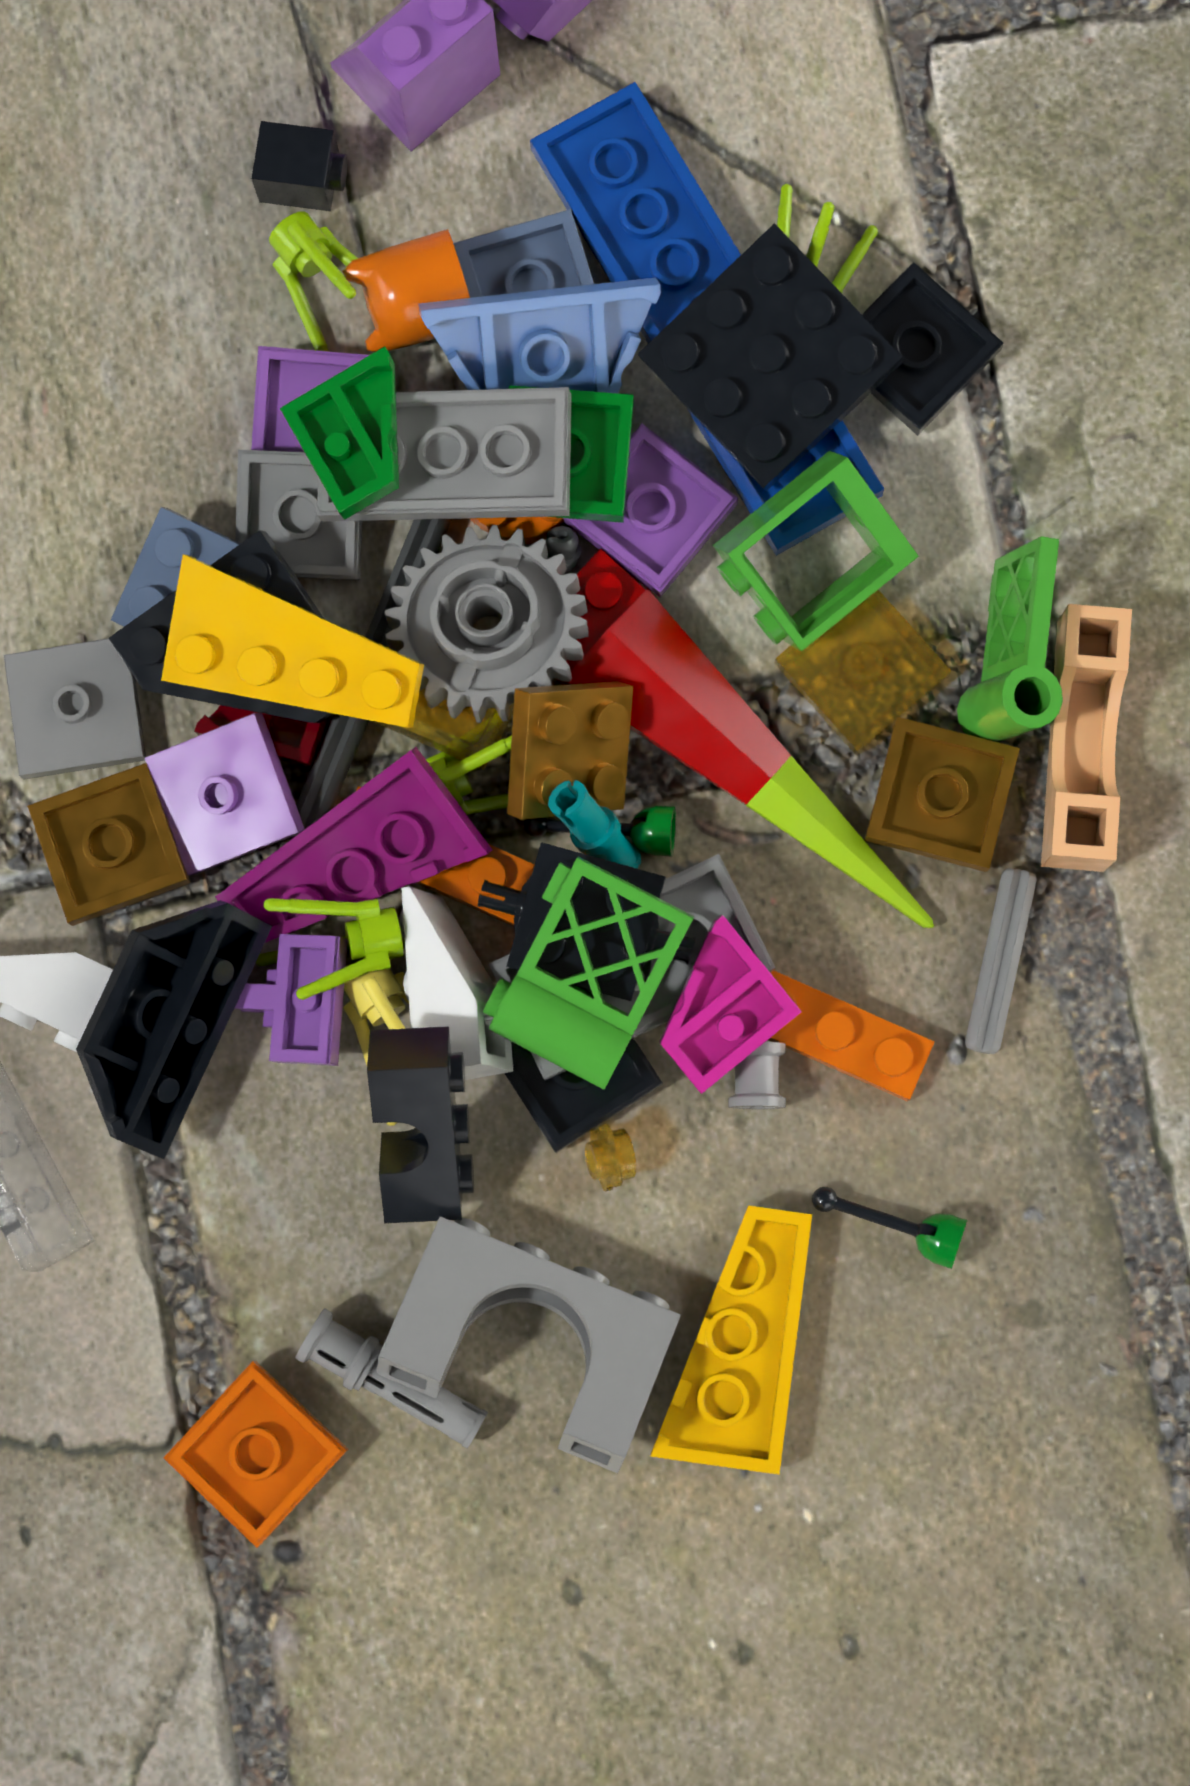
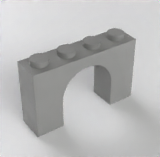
M439 1217L378 1356L377 1374L437 1399L460 1342L470 1325L478 1317L494 1307L508 1303L525 1302L546 1307L560 1315L573 1328L581 1342L585 1356L584 1382L557 1449L618 1474L681 1315L669 1310V1304L654 1294L635 1291L631 1295L609 1286V1279L595 1270L581 1266L570 1270L549 1261L550 1256L545 1251L534 1245L516 1242L514 1246L494 1239L490 1237L491 1233L486 1227L475 1221L462 1218V1220H455L453 1222Z

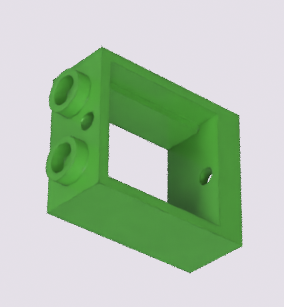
M832 451L824 454L712 545L724 560V562L717 566V570L726 583L739 597L748 592L760 608V611L753 615V617L767 637L775 645L784 640L799 651H803L919 557L848 457ZM823 488H826L872 552L794 615L790 616L745 556L744 552Z

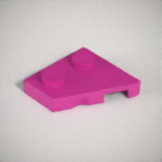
M721 914L711 924L659 1043L702 1094L802 1011L728 920Z

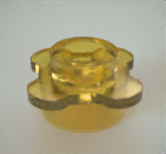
M603 1124L599 1126V1129H594L590 1132V1142L585 1144V1160L592 1179H599L601 1187L607 1192L613 1190V1187L622 1186L623 1180L634 1178L636 1175V1157L627 1131L624 1128L611 1130L608 1124Z

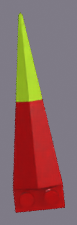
M600 548L577 573L580 590L576 594L585 596L587 613L582 615L581 618L587 620L589 631L588 637L576 639L582 645L583 659L577 661L566 660L570 666L572 676L570 682L556 680L562 685L619 681L633 686L631 730L786 832L921 927L934 928L932 918L649 589L645 590Z

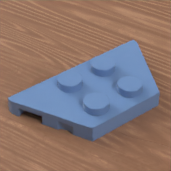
M655 277L419 303V313L422 321L431 331L454 371L468 390L509 389V385L539 388L569 387V390L619 393L622 386L621 375L623 370L633 360L641 341L639 332L651 304L657 303L661 291L660 283Z

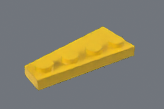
M747 1206L650 1457L780 1475L812 1214Z

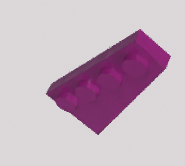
M415 747L215 896L217 901L227 902L271 925L272 928L265 941L266 943L278 938L279 934L291 933L331 916L267 911L264 908L266 899H307L361 902L376 899L383 894L413 882H419L458 864L484 856L491 852L492 848L418 748Z

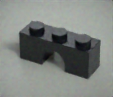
M449 1026L370 1030L367 1077L373 1123L400 1122L415 1127L408 1131L381 1132L379 1181L384 1224L438 1221L439 1217L448 1220H462L463 1193H474L473 1155H461L460 1152L461 1143H470L468 1104H456L455 1092H465L463 1052L451 1053Z

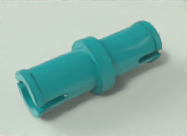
M568 780L559 784L552 791L548 802L550 811L570 830L571 841L580 852L638 869L641 863L639 850L621 832V824L618 817L609 808L599 806L588 793L584 784L574 780L572 786V783Z

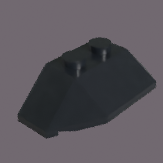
M220 900L131 931L76 1048L110 1137L165 1159L270 933L271 925Z

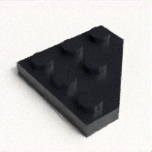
M259 530L210 565L324 619L266 531ZM176 590L109 637V640L141 688L145 691L310 723H321L334 714L161 681Z

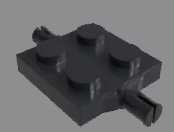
M541 842L532 875L524 884L522 890L484 880L481 891L504 897L505 900L502 901L479 895L478 907H486L514 915L515 937L506 967L519 970L553 905L543 899L542 896L560 862L572 868L576 858L579 856L658 898H661L666 876ZM583 876L571 898L579 924L615 914L607 888ZM619 895L624 911L640 906ZM566 910L554 932L571 928ZM650 911L626 919L638 955L665 946L671 932L659 929V917L657 914ZM618 922L583 932L594 968L629 958ZM574 935L548 943L537 966L559 978L584 972L585 969ZM684 936L680 946L693 950L696 938ZM677 949L673 960L689 965L692 953ZM647 961L640 963L642 968L647 963ZM632 966L597 976L602 994L632 1002L637 985ZM588 980L572 984L591 990Z

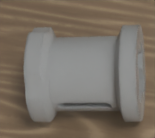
M764 1042L735 1066V1095L728 1098V1108H786V1098L779 1095V1056L786 1053L785 1043Z

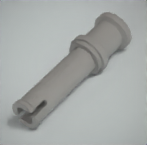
M325 1308L322 1310L301 1345L295 1359L302 1363L312 1360L343 1378V1387L350 1391L352 1389L359 1391L362 1386L425 1424L441 1431L468 1449L488 1413L487 1411L481 1410L461 1399L444 1387H441L436 1399L378 1375V1356L383 1345L379 1344L380 1340L374 1336L364 1339L333 1321V1313Z

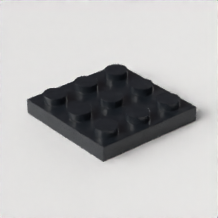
M775 223L638 353L640 359L765 492L904 362L903 357Z

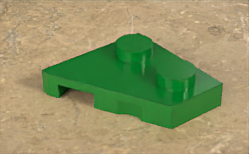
M385 346L280 408L344 520L399 488L395 362Z

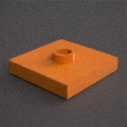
M252 1361L163 1458L258 1548L349 1449L257 1361Z

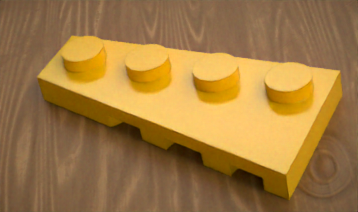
M183 554L161 681L413 728L424 664L327 621L306 609L271 595L239 578L230 576L196 558Z

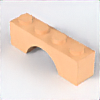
M1068 604L1057 621L1054 676L1062 688L1063 702L1059 714L1050 723L1041 867L1104 872L1117 859L1120 795L1116 786L1115 750L1121 697L1129 668L1132 609Z

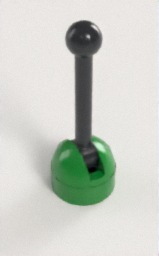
M675 806L647 807L635 814L631 823H620L621 832L624 836H629L642 853L653 856H673L676 837ZM544 817L525 819L524 829L532 837H541L546 832L570 833V830L561 820Z
M820 1187L812 1195V1203L818 1211L829 1212L835 1209L915 1236L918 1250L925 1258L935 1264L952 1269L966 1227V1219L951 1214L937 1213L928 1216L921 1223L917 1224L839 1198L835 1191L829 1187Z

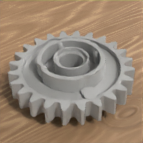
M492 525L487 538L483 540L478 539L472 527H467L463 543L456 544L452 538L445 534L442 536L443 551L436 554L424 547L420 549L424 567L416 568L405 565L402 568L409 586H392L390 590L394 603L399 607L385 610L388 625L394 629L385 634L390 649L424 664L420 690L426 688L424 695L430 708H434L446 699L451 718L456 719L465 707L470 706L477 723L482 722L489 708H495L502 721H507L510 705L514 703L515 688L552 686L550 680L553 678L570 682L572 679L570 666L566 660L577 661L583 659L582 645L576 639L588 637L587 620L581 618L582 615L587 613L585 596L576 594L580 590L577 574L570 573L564 575L567 570L565 557L562 554H558L547 559L548 551L544 539L538 540L530 547H525L524 534L521 529H517L509 540L504 541L501 539L497 525ZM486 616H494L501 619L500 623L490 630H477L473 628V625L479 619Z

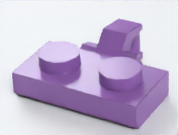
M279 934L277 969L267 970L266 984H245L234 1009H241L242 1012L264 1013L263 1027L272 1028L269 1061L287 1064L338 1066L345 983L304 1000L296 996V991L302 986L346 967L348 946L346 938L325 935Z

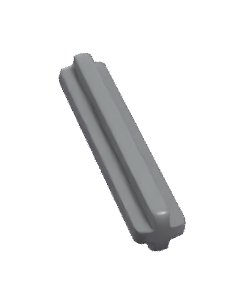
M1007 868L1002 873L965 1039L967 1048L984 1054H995L1001 1047L1037 881L1034 874L1025 870Z

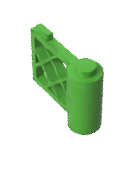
M1040 536L995 560L988 605L989 616L981 682L964 692L960 697L957 707L958 722L963 732L967 735L1000 742L1041 728L1051 723L1060 712L1063 702L1062 688L1057 678L1045 668L1059 539Z
M578 856L572 868L561 862L559 863L542 896L543 899L553 904L514 980L510 983L503 978L499 979L483 1013L493 1017L489 1026L490 1031L604 1090L694 916ZM583 876L607 888L615 914L579 924L571 898ZM619 895L640 906L624 911ZM566 910L571 928L554 932ZM651 911L676 924L664 947L638 955L626 919ZM618 922L629 958L594 968L583 932ZM574 935L585 969L584 972L559 978L537 966L548 943ZM658 958L646 980L640 963ZM632 966L640 994L629 1014L604 1001L597 976ZM588 980L592 994L572 984Z

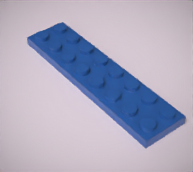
M636 82L530 140L532 153L566 209H571L576 226L610 282L656 277L660 283L661 294L657 303L651 304L640 330L648 344L741 255ZM689 411L750 514L828 451L848 457L877 499L883 496L884 487L843 420L765 492ZM823 488L764 537L777 556L843 519L846 515L827 489Z

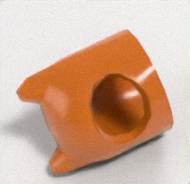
M448 229L355 259L342 271L347 281L362 286L367 309L374 323L375 329L365 340L367 351L376 352L385 346L389 352L435 339L422 321L419 313V303L470 298Z

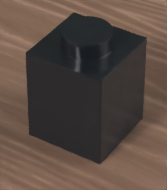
M261 121L251 178L259 202L331 212L334 190L343 191L347 177V154L339 153L334 130Z

